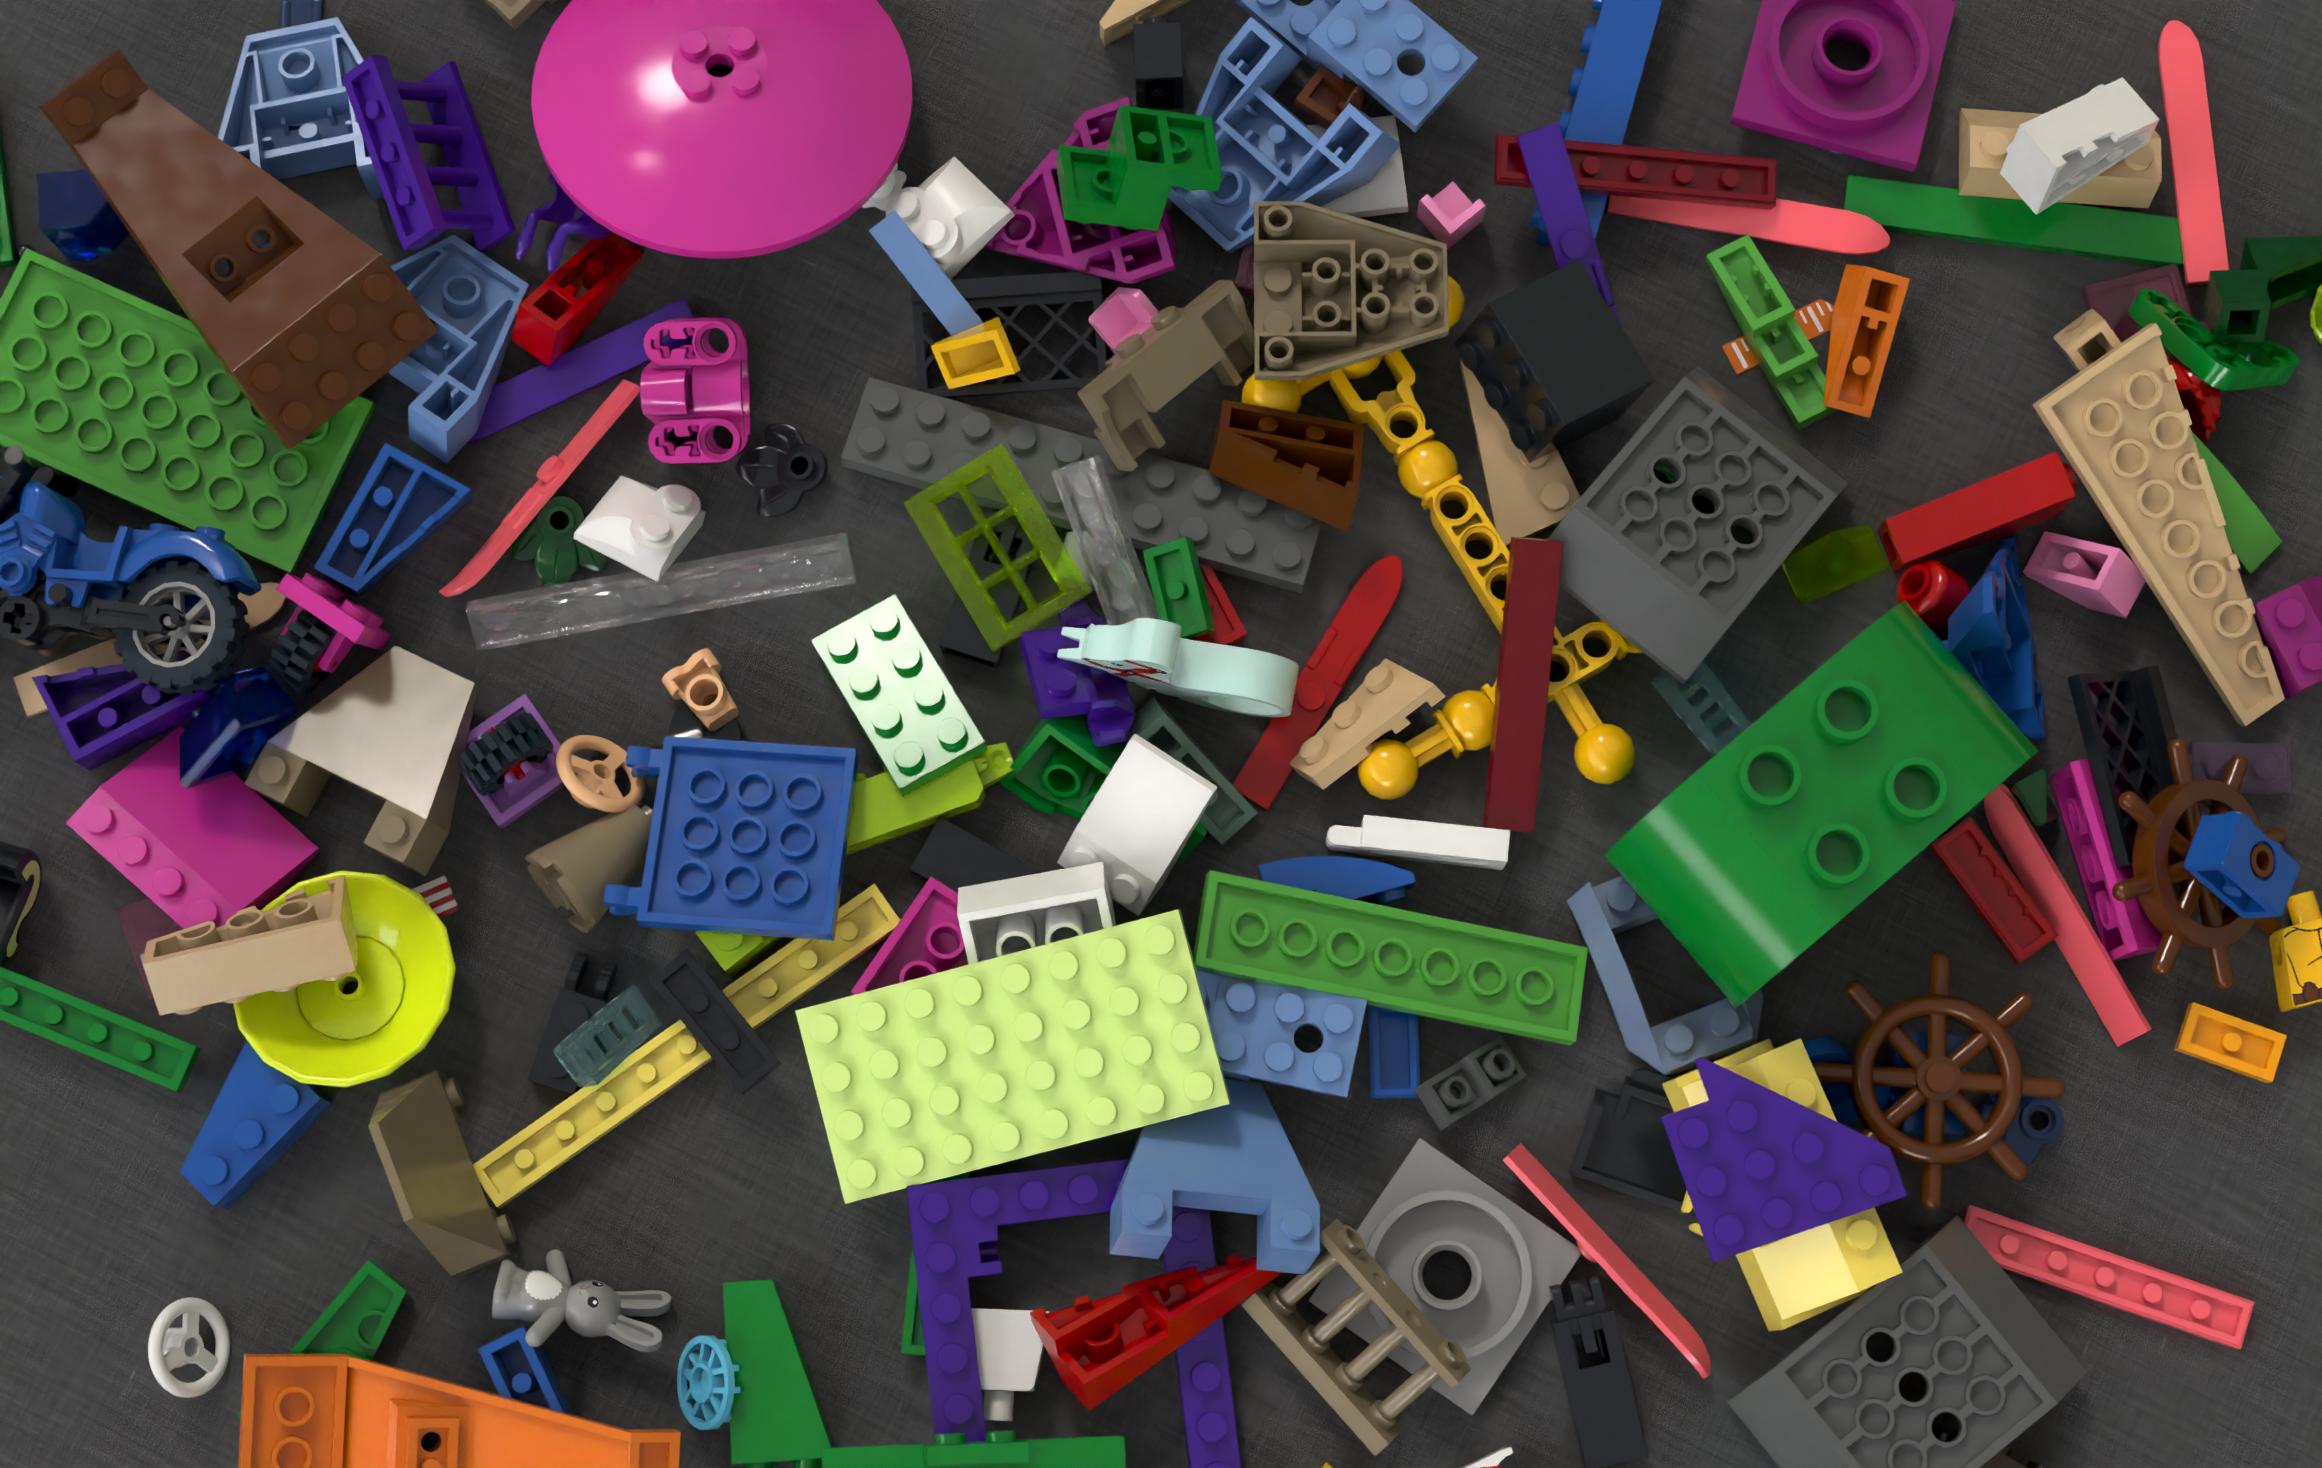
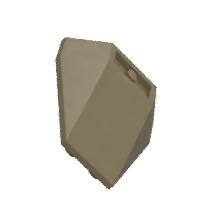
M1254 201L1255 380H1305L1448 336L1446 243L1303 201Z

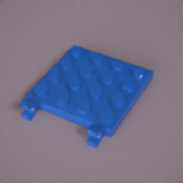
M674 736L664 737L663 749L628 746L625 764L627 767L632 768L631 775L634 778H652L659 774L642 886L638 888L606 884L603 903L605 906H610L611 915L630 916L637 913L636 921L640 927L834 941L859 762L857 749Z

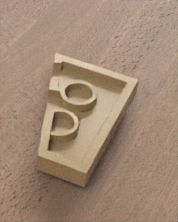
M1385 658L1379 666L1373 668L1366 675L1364 682L1348 700L1341 703L1334 710L1332 717L1315 736L1304 742L1299 753L1289 764L1301 777L1324 790L1370 755L1372 742L1390 730H1393L1395 734L1399 733L1411 724L1406 716L1426 701L1433 707L1446 696L1432 682Z

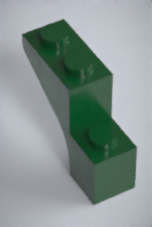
M2322 236L2245 238L2240 270L2210 271L2203 312L2215 343L2264 342L2269 312L2271 310L2315 294L2318 287L2322 284Z

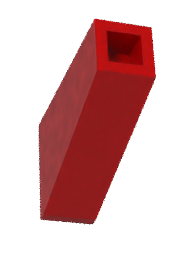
M2057 451L1885 519L1877 531L1893 572L1896 574L1909 569L1919 562L1936 560L2055 518L2075 497L2073 490L2077 488L2076 478L2070 465L2067 462L2062 463Z

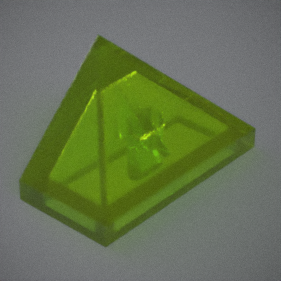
M1870 524L1833 531L1788 556L1782 563V567L1800 605L1889 568Z

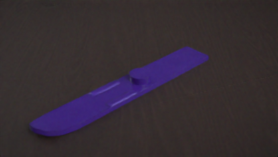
M1558 122L1516 136L1557 268L1560 269L1574 261L1580 260L1621 325Z
M685 298L561 355L549 367L543 363L492 387L477 433L466 444L492 436L650 362L651 360L646 355L643 345L647 331L655 324L670 319L694 318ZM670 334L663 336V344L670 345L672 349L680 348L693 341V335L686 339L671 338Z

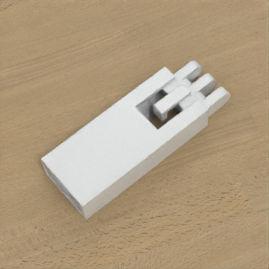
M1364 815L1361 827L1342 825L1330 827L1326 836V846L1331 851L1355 853L1365 856L1503 870L1508 861L1510 830Z

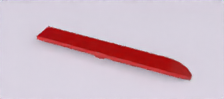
M1389 555L1378 560L1365 571L1355 584L1297 678L1291 714L1287 717H1273L1233 782V785L1245 798L1268 811L1292 772L1293 768L1289 763L1299 753L1304 742L1314 736L1390 612L1398 596L1403 575L1401 559L1398 556Z

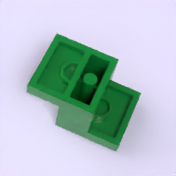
M1119 105L1106 150L1060 144L1056 157L1064 220L1077 221L1082 224L1095 223L1119 226L1130 230L1158 231L1171 186L1182 187L1191 191L1206 190L1218 192L1223 177L1212 117Z

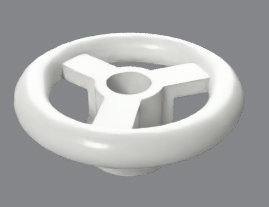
M194 1297L176 1300L165 1307L158 1315L149 1336L148 1359L154 1377L166 1391L175 1396L192 1398L205 1394L219 1382L227 1368L231 1349L230 1334L223 1316L211 1303ZM183 1314L182 1327L169 1328L170 1324ZM200 1315L212 1327L215 1336V1356L204 1348L203 1340L199 1335ZM186 1364H197L207 1373L195 1382L186 1383L176 1379L170 1371L174 1368L183 1367Z

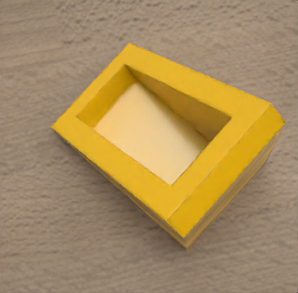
M999 317L931 345L948 389L991 380L1020 371Z

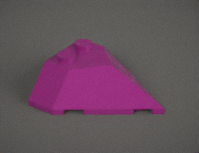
M1125 97L1085 111L1073 124L1075 130L1062 145L1106 150L1119 105L1133 107L1130 98ZM1054 149L1050 151L1006 203V206L1015 214L1014 217L984 246V248L1129 284L1166 273L1177 267V240L1167 204L1165 205L1158 231L1130 230L1119 226L1095 223L1082 224L1077 221L1064 220L1056 165L1058 150Z

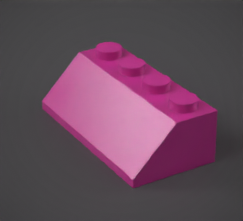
M2083 759L2070 762L2052 775L2049 781L2097 936L2113 962L2156 951L2163 935L2149 921L2139 898L2136 897L2120 902L2112 895L2113 886L2118 882L2132 878L2133 870L2132 867H2116L2089 760ZM2121 766L2120 768L2123 770V772L2127 776H2129L2126 769L2123 766ZM2114 785L2117 798L2119 799L2122 792ZM2127 832V837L2132 852L2134 839Z

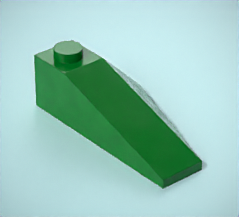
M1084 714L1040 719L1013 758V764L1010 768L1014 770L1001 778L998 783L1036 810L1052 816L1056 810L1081 820L1127 744L1125 742L1114 743L1096 748L1089 735ZM1199 821L1175 862L1176 864L1180 865L1205 837L1207 829Z

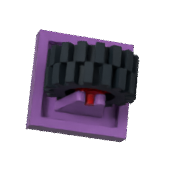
M523 694L469 731L466 749L460 755L461 758L458 759V763L462 768L461 773L500 829L505 828L565 786L556 766V755L561 744L526 694Z

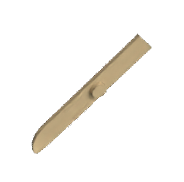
M260 583L262 588L256 594L246 596L240 593L237 595L240 600L245 602L248 614L244 615L245 622L250 624V631L271 621L283 609L288 597L276 590L279 585L278 583ZM199 620L200 622L211 626L210 620ZM200 638L196 643L197 647L200 649L206 641ZM117 639L104 641L13 677L27 717L30 718L48 711L32 677L77 672V669L92 666L100 668L122 664L124 659L116 654L113 642H116ZM155 644L153 647L156 654L160 655L165 654L168 645ZM180 647L179 651L185 650L190 654L187 648Z

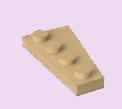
M1461 360L1460 369L1471 422L1474 426L1480 466H1482L1487 490L1489 510L1492 514L1494 528L1508 548L1511 544V537L1531 538L1559 525L1573 505L1579 500L1580 495L1558 450L1531 463L1528 462L1523 452L1516 448L1511 441L1509 430L1498 412L1486 401L1484 390L1475 375Z

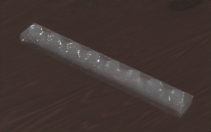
M847 533L675 563L668 568L658 582L637 571L471 600L467 601L466 612L477 651L846 585L856 583V577Z

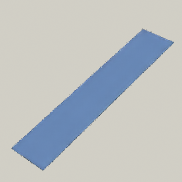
M896 210L869 230L951 336L983 323Z

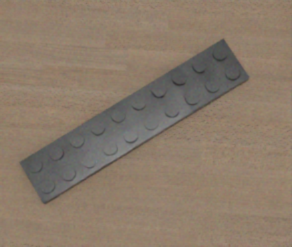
M871 377L867 381L841 455V467L1072 531L1086 533L1141 550L1183 537H1189L1194 540L1199 564L1212 567V569L1301 594L1323 523L1318 519L1209 474V470L1143 452L1135 459L1138 467L1132 472L1118 470L1101 442L1097 439Z

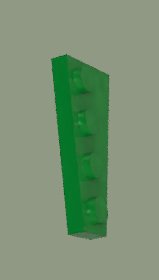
M369 1258L288 1354H348L372 1361L407 1289ZM241 1409L236 1414L239 1418H241Z

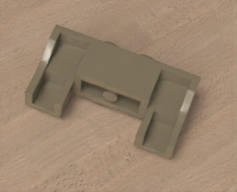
M1232 280L1216 281L1184 308L1169 306L1159 311L1152 317L1151 323L1153 325L1142 334H1134L1120 342L1115 348L1117 354L1104 363L1107 369L1077 392L1098 425V428L1094 430L1095 435L1118 470L1132 472L1138 467L1135 459L1148 448L1159 449L1166 443L1147 412H1157L1211 367L1222 385L1237 386L1243 381L1240 374L1254 363V329L1248 318L1244 299Z

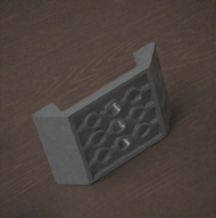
M1698 366L1683 377L1573 505L1548 538L1563 542L1559 586L1681 683L1685 684L1725 632L1849 483ZM1666 466L1670 468L1676 476V482L1667 484L1659 481L1654 474V467ZM1704 496L1713 503L1715 512L1711 514L1699 512L1693 505L1692 497ZM1742 526L1748 529L1752 534L1753 543L1741 544L1737 542L1731 534V527Z
M1955 1215L1918 1245L1919 1248L1900 1263L1903 1273L1873 1285L1769 1371L1762 1372L1726 1403L1779 1468H1980L2056 1406L2087 1371L1960 1217ZM1876 1332L1885 1333L1893 1342V1353L1884 1362L1874 1361L1866 1351L1868 1338ZM1909 1372L1918 1373L1926 1383L1925 1395L1916 1402L1905 1400L1899 1392L1900 1379ZM1942 1412L1952 1414L1959 1424L1957 1436L1949 1442L1939 1441L1932 1432L1931 1425L1933 1419Z

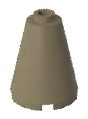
M634 804L623 812L610 813L533 850L525 856V860L531 863L527 866L528 871L538 887L556 909L562 906L574 913L567 920L580 931L588 933L610 908V906H605L603 903L606 884L627 886L645 863L653 810L647 805L639 808Z

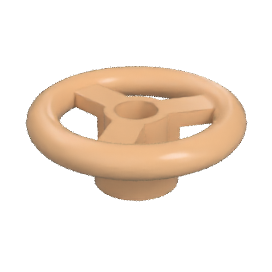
M578 735L566 740L558 749L556 755L558 774L572 797L579 804L587 808L619 813L629 809L634 804L638 805L643 799L645 780L644 778H634L631 775L632 768L627 767L625 764L627 752L617 744L594 735ZM581 749H589L601 752L608 757L604 761L594 760L590 762L572 754ZM620 766L628 775L631 783L630 792L624 797L614 782L616 777L615 771Z

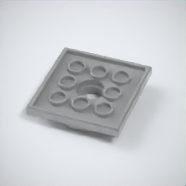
M1421 1138L1418 1139L1356 1230L1363 1239L1364 1249L1440 1334L1445 1339L1453 1340L1463 1350L1466 1356V1363L1472 1368L1464 1378L1452 1389L1441 1377L1430 1387L1471 1416H1473L1551 1300L1549 1286L1561 1285L1582 1254L1577 1246ZM1437 1252H1455L1462 1256L1470 1267V1285L1466 1292L1457 1299H1438L1428 1292L1423 1283V1267L1426 1261ZM1339 1263L1323 1278L1308 1302L1328 1315L1354 1292L1359 1285ZM1373 1301L1349 1322L1345 1328L1370 1345L1393 1323ZM1407 1339L1387 1356L1412 1375L1427 1362Z

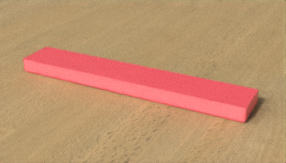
M1972 1205L1966 1206L1962 1221L2003 1270L2234 1349H2241L2254 1307V1301Z

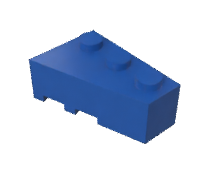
M385 443L316 563L314 570L317 576L361 599L473 498L471 489Z
M246 1040L180 1173L213 1206L229 1209L333 1102L316 1085L300 1083L264 1063Z

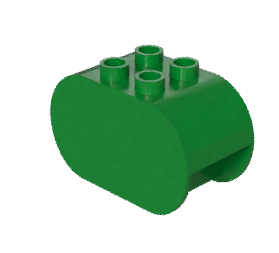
M1904 600L1856 636L1677 787L1630 829L1604 855V858L1618 870L1728 997V1002L1734 1008H1737L1963 817L2039 750Z

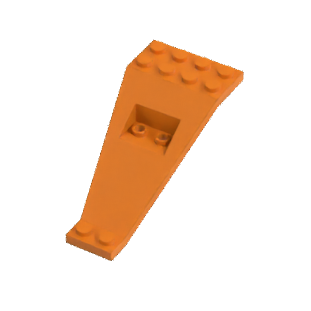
M244 1354L238 1468H679L681 1432L677 1429H623L348 1354ZM428 1432L437 1433L438 1441L436 1445L430 1449L423 1448L421 1445L423 1436Z

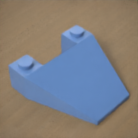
M336 17L247 35L218 138L277 180L357 164L371 200L384 197L342 80L343 76L364 60L339 18ZM289 126H301L298 130L289 129Z
M1252 17L1247 20L1221 52L1195 115L1212 117L1223 176L1218 192L1206 190L1191 191L1182 187L1171 186L1168 198L1229 253L1254 241V201H1303L1321 207L1370 182L1401 145L1368 115L1350 103L1323 136H1318L1273 96L1275 91L1303 58L1270 29Z
M452 235L391 266L438 329V332L387 373L420 394L408 406L409 439L446 464L477 433L492 387H494L512 337L519 304L526 299L529 291L528 283L456 235Z
M1225 1079L1231 1100L1230 1104L1142 1127L1111 1205L1109 1254L1159 1259L1172 1237V1206L1257 1215L1256 1270L1306 1274L1320 1253V1204L1260 1082Z

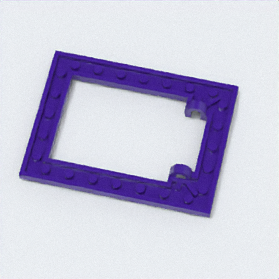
M1130 1159L907 1186L906 1195L934 1438L935 1434L966 1433V1442L986 1441L968 1280L1002 1275L1001 1260H998L996 1241L999 1240L997 1225L1111 1212V1205ZM1172 1206V1237L1161 1254L1163 1255L1165 1274L1196 1266L1199 1272L1216 1267L1209 1210ZM1127 1256V1257H1128V1260H1129V1259L1142 1258V1257ZM1220 1317L1174 1350L1189 1468H1241L1223 1318Z

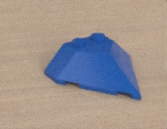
M2016 534L2006 535L1977 584L1948 618V640H1943L1942 642L2024 735L2038 740L2046 738L2045 702L2042 684L2039 683L2034 671L2036 649L2024 579L2021 578L2016 552H2019Z

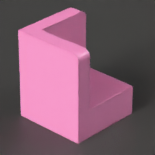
M1451 182L1433 198L1428 194L1421 198L1416 216L1439 242L1447 244L1448 250L1483 222L1486 205L1481 199L1472 203L1454 182Z
M1118 287L1090 315L1088 320L1113 353L1117 354L1115 348L1120 342L1134 334H1142L1153 325L1151 319L1158 313V310L1140 289Z

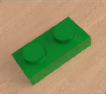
M1183 537L1143 550L1159 620L1180 625L1182 627L1180 637L1184 639H1192L1214 632L1215 628L1194 540L1189 537Z

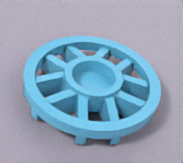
M714 1335L696 1336L691 1339L681 1354L677 1370V1393L681 1409L688 1422L699 1430L719 1429L723 1422H730L732 1419L730 1410L734 1393H740L741 1388L735 1387L734 1372L740 1370L739 1365H732L727 1351V1341L725 1339L719 1340ZM687 1379H688V1381H689V1386H690L689 1389H688V1387H687Z

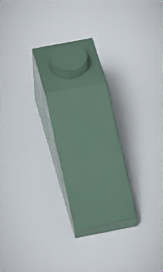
M1155 697L1150 699L1135 713L1133 728L1126 742L1127 744L1132 736L1137 734L1217 786L1199 822L1221 845L1258 814Z

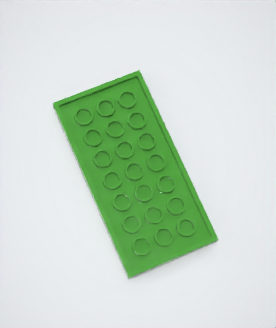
M26 248L0 299V446L6 449L10 446H18L27 456L36 459L39 464L192 532H195L196 527L199 526L224 530V540L234 545L235 551L284 573L295 574L376 408L374 402L358 395L294 448L286 449L225 371L190 320Z

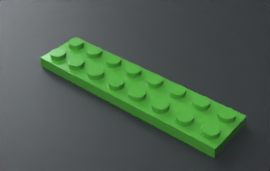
M1210 870L1205 877L1193 960L1196 971L1252 982L1356 997L1367 1000L1366 1005L1571 1046L1577 1039L1588 947Z

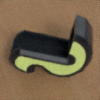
M0 841V964L9 961L20 944L19 929L36 902L42 877L41 863L33 850Z

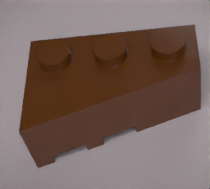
M1223 399L1212 440L1209 474L1348 532L1360 491L1364 425Z

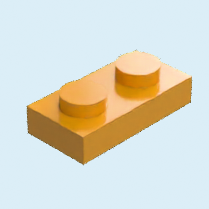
M2192 1002L2188 1004L2174 1050L2256 1080L2270 1083L2273 1082L2287 1035Z

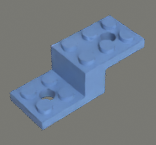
M1236 0V4L1256 21L1270 29L1316 71L1322 65L1348 83L1353 80L1414 132L1423 125L1478 62L1476 55L1409 0H1313L1305 6L1296 5L1291 0ZM1414 55L1423 62L1424 69L1421 73L1414 76L1405 75L1399 70L1397 62L1403 56Z
M1197 971L1224 1078L1248 1082L1249 1078L1347 1099L1367 1000L1246 981ZM1305 1025L1316 1027L1323 1037L1322 1046L1312 1053L1300 1051L1294 1043L1295 1032Z

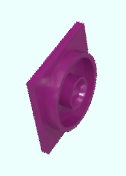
M1762 0L1730 124L1914 172L1918 163L1957 1ZM1839 38L1850 44L1860 43L1869 53V63L1856 71L1840 69L1827 58L1825 46L1829 40Z

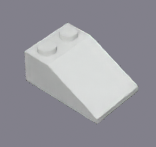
M1134 734L1075 828L1057 863L1064 868L1104 862L1111 898L1139 916L1163 886L1214 795L1217 786L1142 737Z

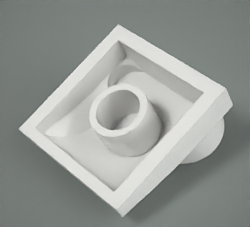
M955 156L918 187H906L897 191L890 198L886 206V217L896 210L950 280L1015 215Z
M620 476L574 532L573 539L658 582L701 528L706 512L700 509L701 502L696 493L687 487L666 485L657 489L639 481Z

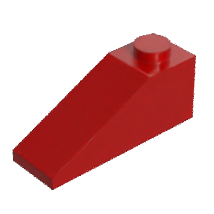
M612 231L606 238L599 239L594 237L519 304L511 340L549 367L580 338L639 264L644 253Z

